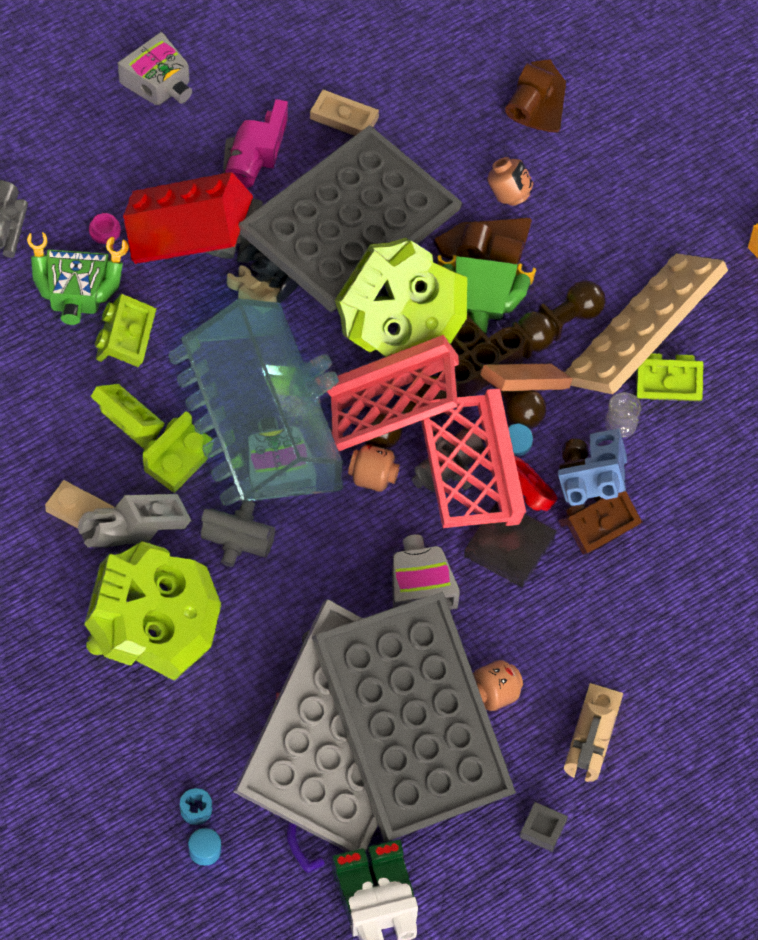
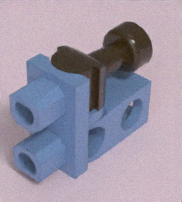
M620 428L590 434L591 458H588V445L583 440L575 438L563 444L562 458L565 463H560L558 476L566 503L569 502L571 506L581 505L588 498L598 496L607 500L617 498L619 492L626 491L624 463H627V454ZM613 440L609 445L598 446L602 441Z

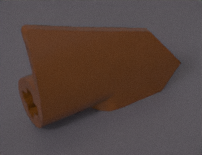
M551 59L533 61L531 64L527 63L519 77L517 88L505 107V112L510 119L517 123L537 130L557 133L561 129L566 80L559 73Z
M529 217L461 222L435 238L434 243L441 256L453 259L452 255H456L459 257L519 264L532 220Z

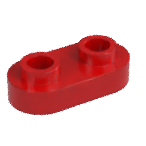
M514 456L522 494L525 496L524 501L535 511H548L557 501V495L524 460Z

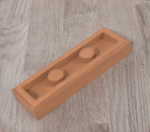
M553 364L484 365L480 374L482 378L501 391L564 390L570 388L573 380L572 377Z

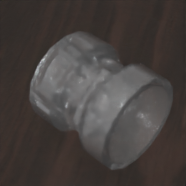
M630 393L615 394L608 404V412L605 418L607 430L620 428L622 437L632 435L636 431L638 418L641 413L639 399Z

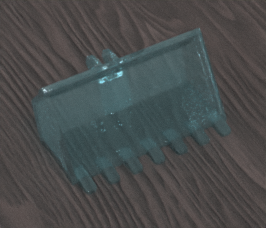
M239 298L197 329L190 331L181 338L183 344L169 353L170 362L176 365L189 358L191 367L177 376L178 384L184 388L197 381L200 390L188 397L185 403L191 411L206 404L209 412L194 423L197 433L203 434L215 428L217 437L203 446L204 455L211 458L224 452L226 458L223 463L212 469V477L215 481L220 482L232 476L235 485L221 493L220 498L223 505L229 506L239 500L244 502L343 490L341 479L343 461L320 405V396L339 382L338 377L333 371L325 372L332 365L329 355L325 354L315 357L314 360L312 359L308 363L303 362L280 303Z

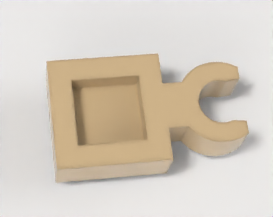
M243 265L239 266V277H235L231 273L227 274V286L232 290L238 291V298L260 314L277 304L276 298L280 288L269 287L271 281L259 282L251 276L250 269Z

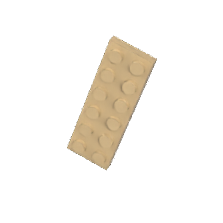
M677 253L671 257L656 276L650 279L649 283L640 293L631 299L624 310L611 321L608 327L592 341L591 345L564 372L573 378L570 386L614 394L728 271L724 260Z

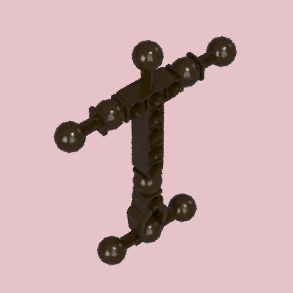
M423 280L417 281L415 284L416 292H421L425 287ZM589 280L575 282L568 289L565 302L550 310L545 304H541L538 312L532 311L524 314L518 322L512 324V327H505L490 337L467 314V319L450 344L458 354L459 365L455 366V379L464 380H456L457 397L472 396L491 384L480 375L484 366L481 363H488L489 365L521 364L523 358L528 359L531 357L532 351L540 352L547 349L553 341H559L562 327L574 318L582 320L596 318L603 311L606 304L605 293L602 287ZM443 371L439 372L438 376L431 375L430 378L436 380ZM425 383L416 396L422 398L431 385ZM440 390L433 400L447 398L446 391ZM500 390L501 396L506 401L505 412L511 424H522L531 429L537 427L545 418L547 412L546 402L543 396L536 390ZM410 401L402 411V414L411 412L417 403ZM442 412V413L437 414V415H434V416H432V417H438V416L443 415V414H445V413ZM380 413L371 425L374 426L381 423L387 415ZM402 428L365 441V444L385 449L392 448L400 439Z

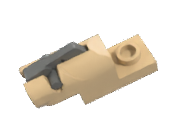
M589 684L564 766L565 772L571 777H575L578 767L588 770L585 781L590 782L598 779L623 697L622 692Z

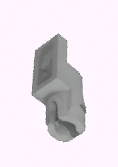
M178 494L125 495L115 508H98L84 513L79 520L78 530L87 547L108 548L125 544H138L141 541L147 543L158 530L185 529L191 522V519Z

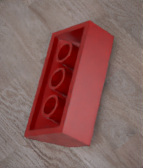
M232 172L133 191L123 215L132 261L138 264L235 247L241 231L239 223L245 219L253 195Z

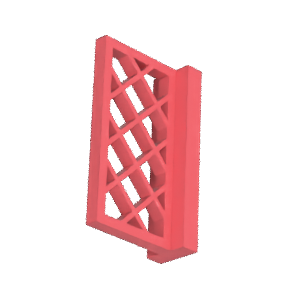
M439 336L325 380V389L331 396L333 447L337 452L458 407L455 366L459 365L458 354L445 336ZM443 371L436 380L430 378L431 375ZM412 383L407 391L400 389L402 386ZM425 383L431 385L422 398L416 396ZM440 390L446 391L447 398L435 403L431 402ZM383 394L377 402L370 400L373 397ZM394 395L401 397L392 409L385 407ZM410 401L417 403L411 412L402 414V411ZM352 406L347 414L342 412V409ZM365 406L371 408L363 420L356 418ZM380 413L387 415L381 423L374 426L371 425ZM350 424L357 426L352 434L343 437V433Z
M500 389L487 390L485 395L457 397L458 407H456V410L450 409L444 412L450 418L442 427L430 420V417L421 420L442 528L505 522L506 526L519 525L526 509ZM435 399V400H432L431 402L435 403V402L440 401V400H443V399ZM478 406L480 418L475 424L459 414L464 407ZM453 420L469 430L462 441L446 431ZM473 433L485 441L486 449L481 455L465 444ZM440 437H443L456 447L448 458L436 450L435 443ZM460 450L475 460V463L468 472L452 461ZM479 464L492 473L493 479L488 485L471 475ZM447 467L462 477V480L455 489L442 481L441 474ZM466 481L482 491L474 503L458 492ZM485 495H488L498 502L500 512L488 513L479 507L478 504ZM453 498L469 508L464 516H449L447 505Z

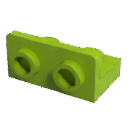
M122 293L113 303L109 302L102 314V320L105 321L104 328L100 330L95 341V347L98 348L96 360L102 362L109 355L139 367L144 360L156 308Z
M651 353L636 370V399L702 401L703 361H695L694 355H675V360H662V354Z
M120 384L96 386L90 396L100 405L101 412L143 449H145L150 441L157 438L165 424Z
M185 411L179 418H173L168 423L165 432L157 440H152L146 445L143 451L144 471L175 493L218 449V442L192 424V415Z

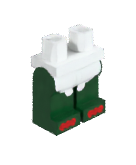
M400 839L368 847V860L364 848L332 856V872L350 923L353 937L358 936L359 940H384L381 930L394 927L397 940L416 938L418 905L408 876Z

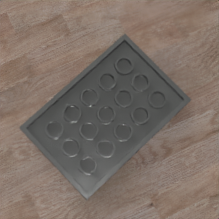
M369 125L240 222L239 228L241 230L240 234L332 313L337 309L336 297L370 244L389 243L402 238H407L418 244L457 213L461 208L462 202Z
M443 592L312 636L384 842L516 793Z

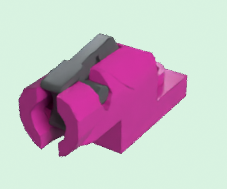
M276 99L273 110L266 113L265 122L245 120L239 127L236 136L226 139L223 173L232 172L246 188L254 185L255 178L261 167L274 169L288 121V101Z

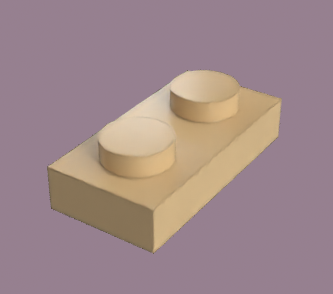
M322 90L310 111L311 120L354 136L369 125L374 127L379 118V110L326 90Z
M65 480L62 481L45 504L46 512L78 528L79 520L84 513L98 508H115Z

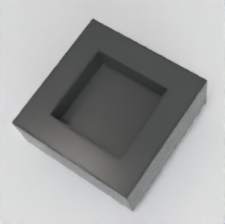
M535 802L522 828L520 838L553 852L568 816Z

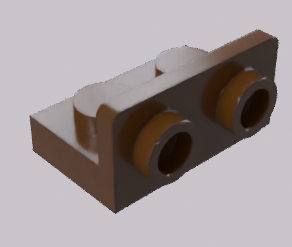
M626 491L619 492L617 498L605 500L600 496L593 497L594 501L587 505L581 504L565 509L567 516L558 521L561 527L568 525L583 555L643 523Z

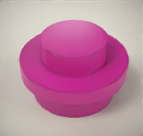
M102 213L95 216L91 221L89 234L95 242L106 244L110 237H114V241L119 238L121 226L113 215Z

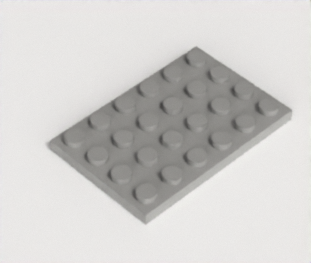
M327 599L321 605L233 792L346 852L362 848L366 851L378 823L312 640V636L363 618Z

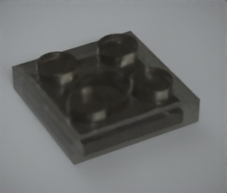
M498 502L495 503L489 513L500 512ZM524 514L519 525L506 526L505 522L481 524L465 548L464 557L523 588L555 539L557 531Z

